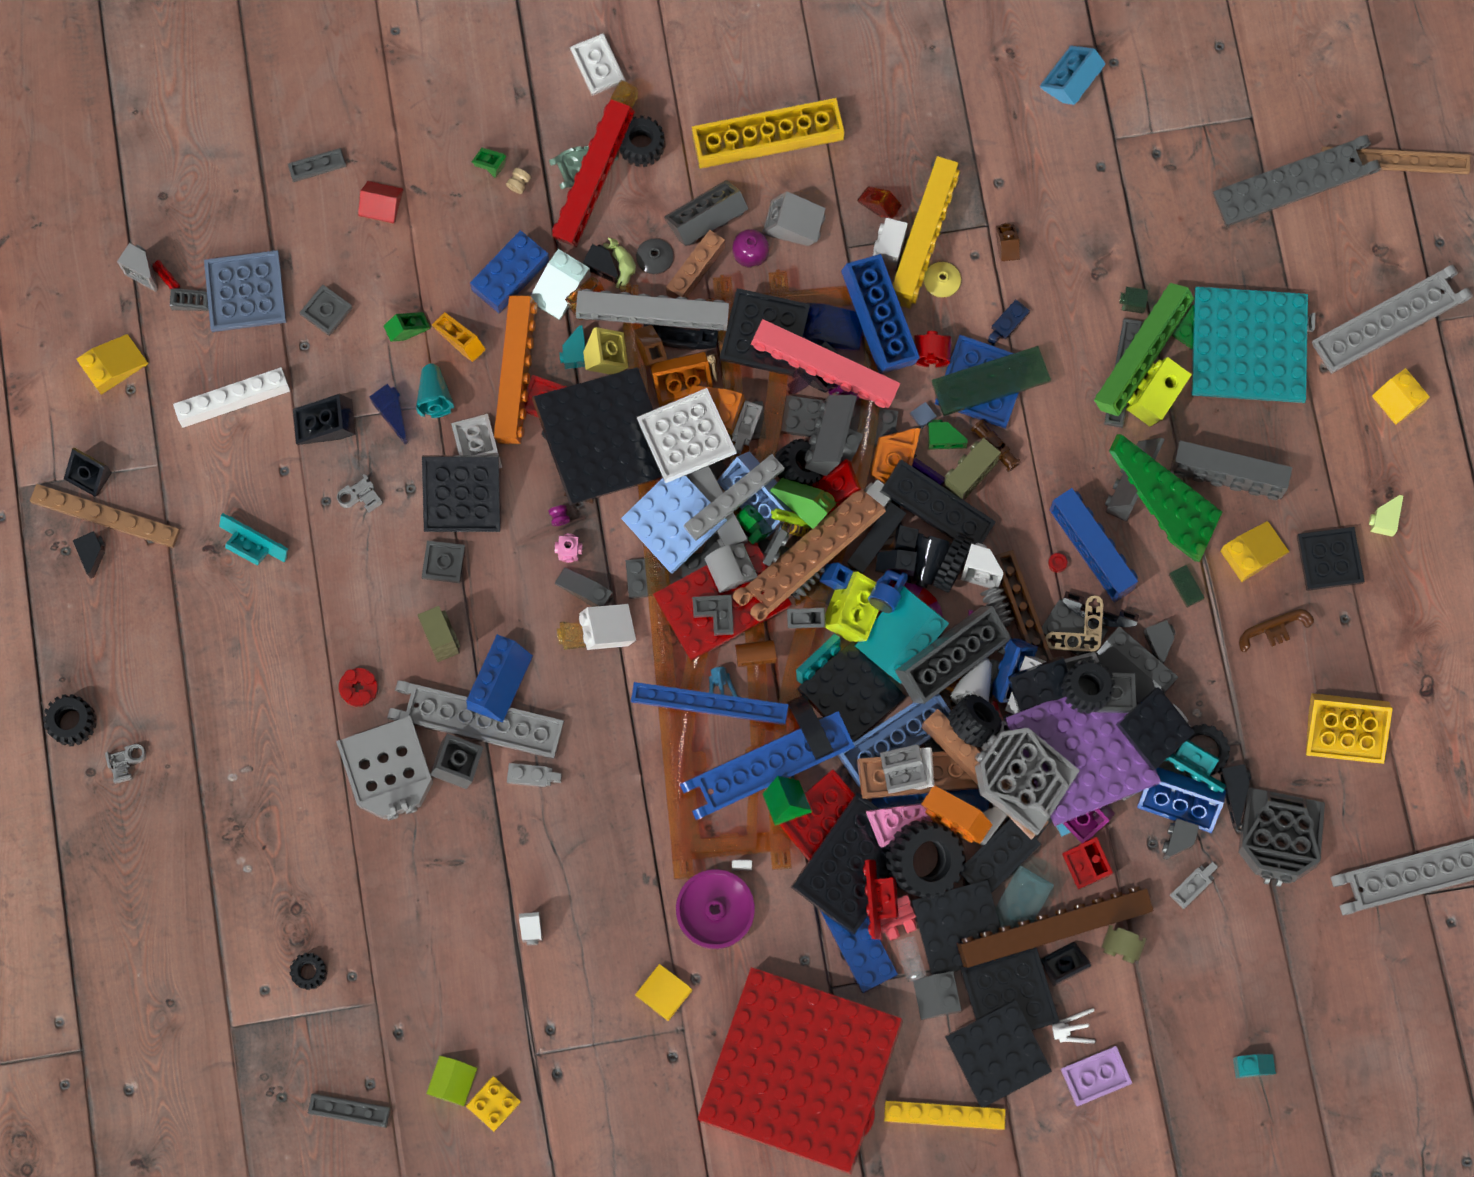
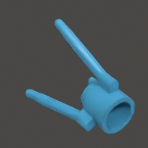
M725 667L711 669L709 693H713L715 683V686H719L720 694L725 695L723 685L727 681L732 695L738 697L731 682L730 673H726Z

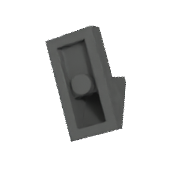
M825 608L787 609L788 628L826 627Z

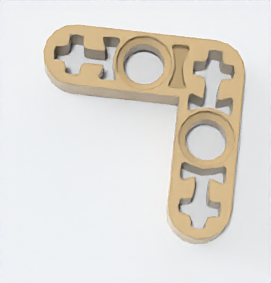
M1091 596L1087 599L1084 634L1050 632L1045 637L1048 647L1053 650L1097 651L1101 646L1102 599L1099 596ZM1093 599H1097V603H1100V606L1096 608V613L1100 612V616H1088V612L1092 613V606H1089V602H1093ZM1091 618H1096L1099 621L1098 628L1090 629L1088 621ZM1052 635H1056V639H1062L1061 635H1065V647H1061L1062 643H1055V646H1051L1048 639L1052 638ZM1075 636L1078 639L1079 643L1076 647L1068 646L1067 640L1069 637ZM1081 636L1085 637L1084 641H1090L1093 637L1098 642V645H1095L1092 649L1090 645L1084 644L1085 648H1080L1082 643Z

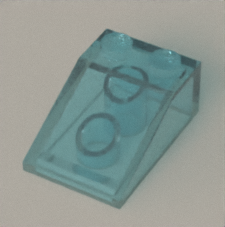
M1020 865L996 906L1000 926L1010 925L1015 927L1018 926L1017 922L1029 919L1030 922L1034 921L1054 885Z

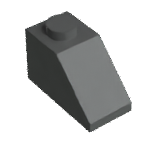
M1167 620L1147 627L1143 632L1153 656L1163 664L1175 638V630L1172 624L1169 625Z

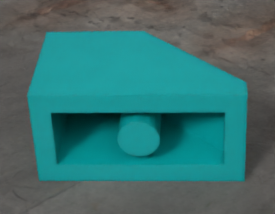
M579 325L562 345L563 352H559L560 363H564L565 369L585 367L583 325Z
M1255 1054L1233 1058L1236 1079L1276 1074L1273 1054Z

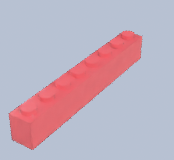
M762 319L751 342V345L758 351H766L778 360L788 361L793 367H801L808 374L818 375L827 383L839 385L844 391H852L864 400L874 401L881 408H889L900 386V383L764 319Z

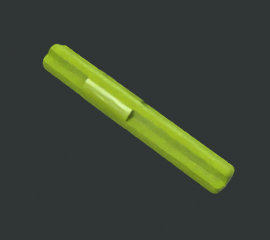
M778 508L771 511L772 519L811 528L794 512Z

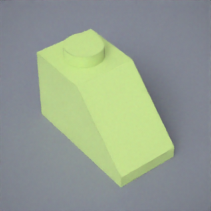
M1403 495L1395 497L1379 507L1374 514L1370 515V532L1392 537L1395 535L1398 529Z

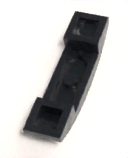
M652 325L665 346L694 350L716 348L719 330L700 329V331Z
M1066 591L1063 602L1073 612L1085 619L1086 605L1082 604L1084 597ZM1092 607V613L1088 612V616H1100V612L1096 613V608ZM1122 609L1119 616L1103 611L1102 625L1109 627L1136 626L1139 615ZM1091 618L1089 620L1093 623L1099 624V621L1096 618Z
M805 694L787 702L815 759L818 760L833 753V748Z

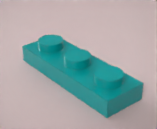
M836 634L832 635L796 669V678L799 683L802 684L806 680H810L815 675V672L822 668L832 656H836L841 649L839 636Z

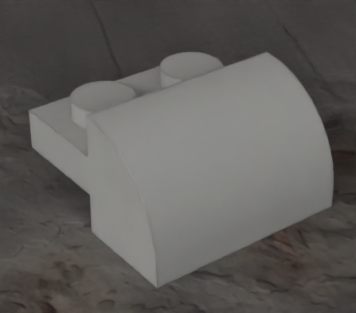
M743 543L721 547L704 558L719 593L735 589L738 585L751 582L757 577Z

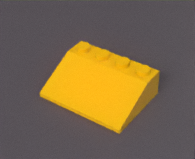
M1311 693L1306 755L1384 764L1393 710L1390 702Z

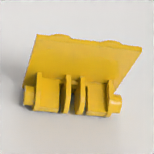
M492 1076L466 1107L494 1132L521 1101Z

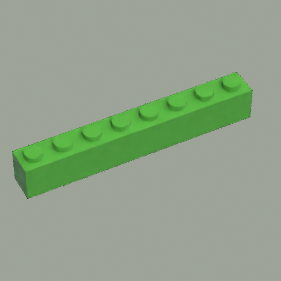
M1169 283L1168 287L1163 291L1162 296L1154 305L1153 310L1145 319L1138 333L1134 336L1133 341L1125 350L1110 376L1106 379L1101 390L1097 393L1094 401L1100 411L1116 416L1121 414L1193 302L1194 297L1188 287Z

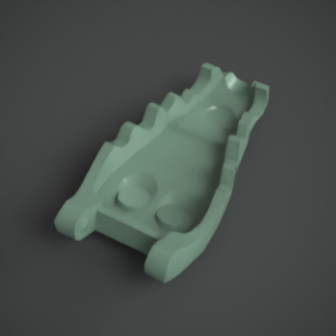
M589 146L573 147L549 160L551 166L558 165L565 182L559 184L561 189L573 187L575 175L581 169L582 159L584 155H587ZM619 152L617 153L614 162L619 158Z

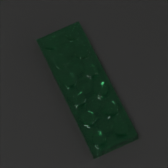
M1038 346L931 380L943 416L1051 382Z

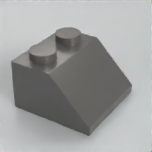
M953 971L913 981L921 1020L961 1012Z

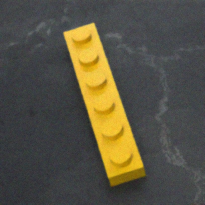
M885 1101L884 1122L1004 1130L1005 1109Z

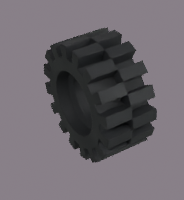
M314 953L298 955V958L292 961L293 964L290 965L291 972L289 973L292 981L298 987L306 990L316 989L317 986H321L327 974V967L324 961ZM306 964H312L316 968L315 975L310 979H305L301 975V969Z

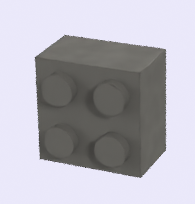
M447 733L441 741L430 776L467 789L473 781L483 747Z

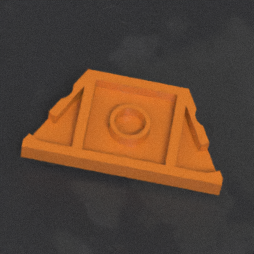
M913 428L878 438L870 473L876 480L878 479L881 483L885 484L900 459L912 466L920 428Z

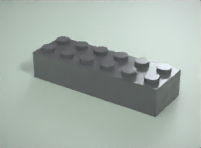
M1180 440L1174 451L1170 472L1180 478L1186 476L1193 478L1196 482H1211L1213 486L1221 487L1223 485L1230 487L1234 491L1244 490L1248 491L1251 495L1259 496L1261 494L1267 496L1268 499L1278 500L1282 499L1288 489L1293 467Z
M981 606L897 668L895 672L913 703L925 704L1007 643L1011 637L994 607Z

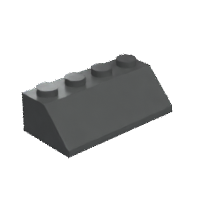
M725 180L664 216V219L678 240L687 246L694 244L697 239L705 236L709 230L712 231L719 226H724L734 217L741 216L744 211L748 210V206L741 191Z
M829 395L824 401L821 400L818 406V411H820L819 417L815 419L813 425L815 432L809 440L811 447L805 456V461H807L806 469L827 476L840 464L857 396Z

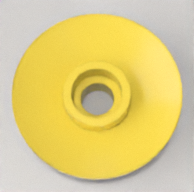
M947 262L932 264L924 275V285L927 291L940 298L953 295L961 284V276L958 269ZM945 275L946 279L942 280L939 276Z

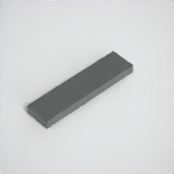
M311 1094L307 1114L387 1128L391 1108Z

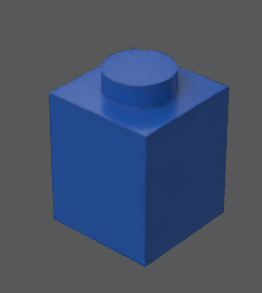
M840 563L826 564L825 572L822 574L820 582L834 590L846 589L853 571Z

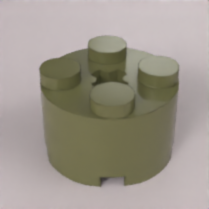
M1109 925L1101 946L1104 948L1103 953L1113 957L1116 954L1122 955V960L1132 964L1135 961H1139L1147 939L1143 937L1141 941L1138 939L1139 935L1121 928H1117L1115 931L1112 930L1113 926Z

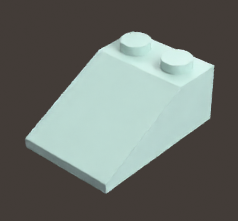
M558 249L546 266L531 297L539 308L560 320L578 295V291L583 288L591 276L590 268Z

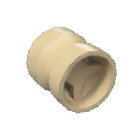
M515 168L512 173L513 177L507 181L506 186L510 190L522 194L525 189L524 185L529 182L531 176L524 170Z

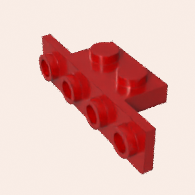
M867 859L865 860L863 871L867 879L865 893L868 896L869 903L867 904V914L870 916L868 931L872 939L881 940V919L899 918L895 878L877 879L876 860Z

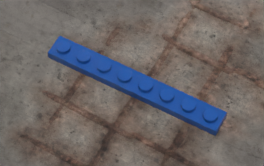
M638 682L633 684L631 703L786 725L788 704Z

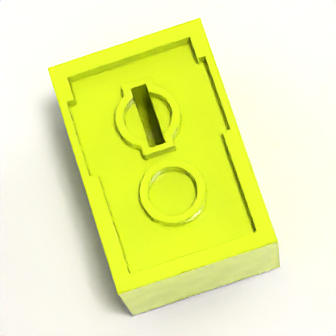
M1168 357L1163 360L1159 359L1156 364L1153 363L1147 372L1148 376L1146 379H1142L1137 387L1139 388L1136 394L1133 393L1128 401L1129 405L1126 410L1148 426H1152L1164 418L1192 375Z
M858 571L853 572L847 588L834 591L825 613V628L849 642L867 641L879 611L868 600L876 582Z

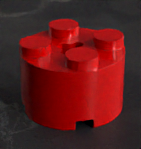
M927 331L925 335H914V344L920 357L915 364L922 367H929V364H935V368L948 366L951 360L952 337L938 335L937 331Z

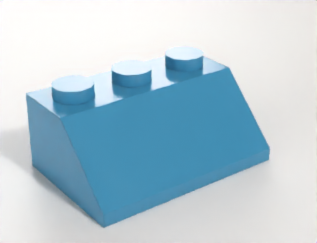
M1070 46L1041 83L1040 88L1062 103L1075 105L1106 63L1094 48Z

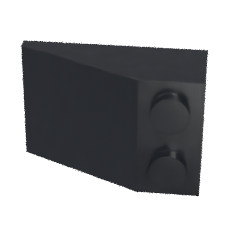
M336 394L293 409L297 445L341 440L356 435L352 399L344 395Z

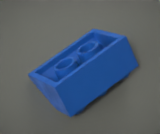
M1010 639L1007 642L1004 658L999 664L998 676L993 682L992 694L999 702L1005 703L1009 701L1012 689L1008 676L1020 672L1025 656L1035 657L1038 649L1037 646L1021 639Z

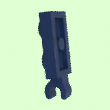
M1015 299L992 325L991 328L994 331L990 334L987 341L994 345L1001 336L1006 340L1027 317L1030 310Z

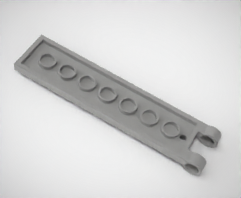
M1450 265L1312 341V345L1332 374L1451 308L1468 301L1473 297V294L1469 288H1465L1457 294L1453 292L1447 280L1456 276L1458 271L1454 265ZM1440 290H1444L1445 294H1441Z
M397 681L395 691L407 695L411 694L406 712L394 708L389 709L387 718L397 721L411 716L413 724L555 759L564 725L563 720L509 708L502 723L468 710L466 701L468 697L405 681ZM415 703H419L418 708L414 707Z
M1474 839L1331 877L1333 887L1350 883L1356 900L1340 905L1342 916L1473 881ZM1359 887L1363 888L1362 893L1359 892Z

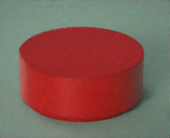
M1054 553L1048 560L1049 569L1055 573L1063 572L1068 564L1066 556L1062 553Z

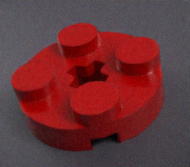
M364 668L349 669L340 679L339 692L342 699L348 705L363 707L375 699L378 693V683L374 675ZM357 683H361V686H364L359 692H356V689L353 688Z

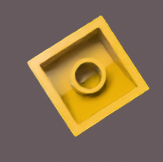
M1406 368L1392 377L1372 395L1395 425L1423 406L1430 397Z

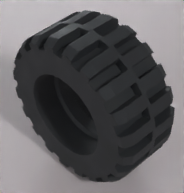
M922 820L921 822L913 821L910 823L911 826L904 825L901 827L902 832L897 831L893 835L895 840L894 842L890 841L888 845L891 847L890 852H886V858H889L886 866L888 870L892 871L889 873L890 877L895 878L896 885L903 889V891L918 897L935 898L936 894L938 896L944 895L946 893L945 890L950 891L954 888L953 883L960 880L959 873L960 871L963 872L965 867L962 866V861H965V854L961 852L964 850L962 843L958 842L960 838L957 834L952 833L950 828L927 820ZM927 841H932L938 852L937 864L931 873L924 877H919L913 867L914 854L920 845Z

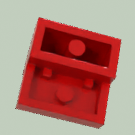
M1097 837L1062 853L1078 890L1114 874Z

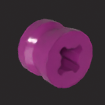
M555 506L548 510L549 515L552 516V526H561L570 522V518L566 514L567 506Z

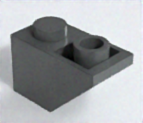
M1180 819L1170 823L1167 831L1170 837L1168 842H1164L1162 852L1165 853L1163 859L1167 860L1191 848L1195 843L1199 825Z

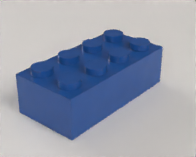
M520 230L470 282L471 290L496 312L500 313L508 305L509 296H517L549 262L548 253Z

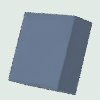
M926 402L910 412V415L921 429L937 418Z

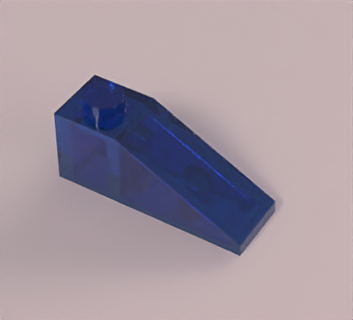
M386 384L369 396L374 407L406 445L408 440L399 400L400 394L395 387L391 388Z

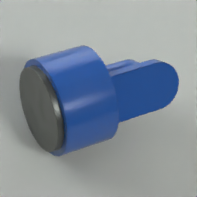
M887 570L876 582L868 597L869 603L882 612H894L901 599L900 592L907 581L908 574L904 572L898 574ZM891 580L897 582L894 588L889 586Z

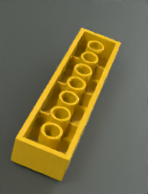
M832 98L692 126V138L699 169L842 141L844 140V128L837 99Z
M937 156L893 282L900 306L911 309L912 303L916 304L919 290L925 278V272L930 264L931 254L934 252L937 237L940 235L941 226L948 211V205L951 203L953 191L959 179L960 170L957 169L958 162Z

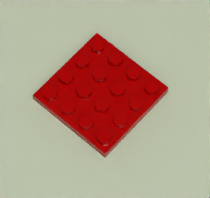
M834 769L830 770L805 792L812 812L779 824L808 861L854 796L853 792Z

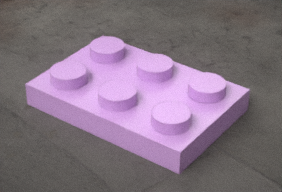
M1116 1046L1060 1069L1076 1107L1132 1084Z

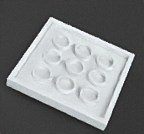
M707 388L637 417L665 483L737 454Z

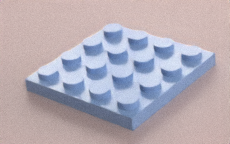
M686 475L668 483H665L662 478L621 518L670 573L675 572L727 521L724 518L697 541L692 538L683 525L711 502Z

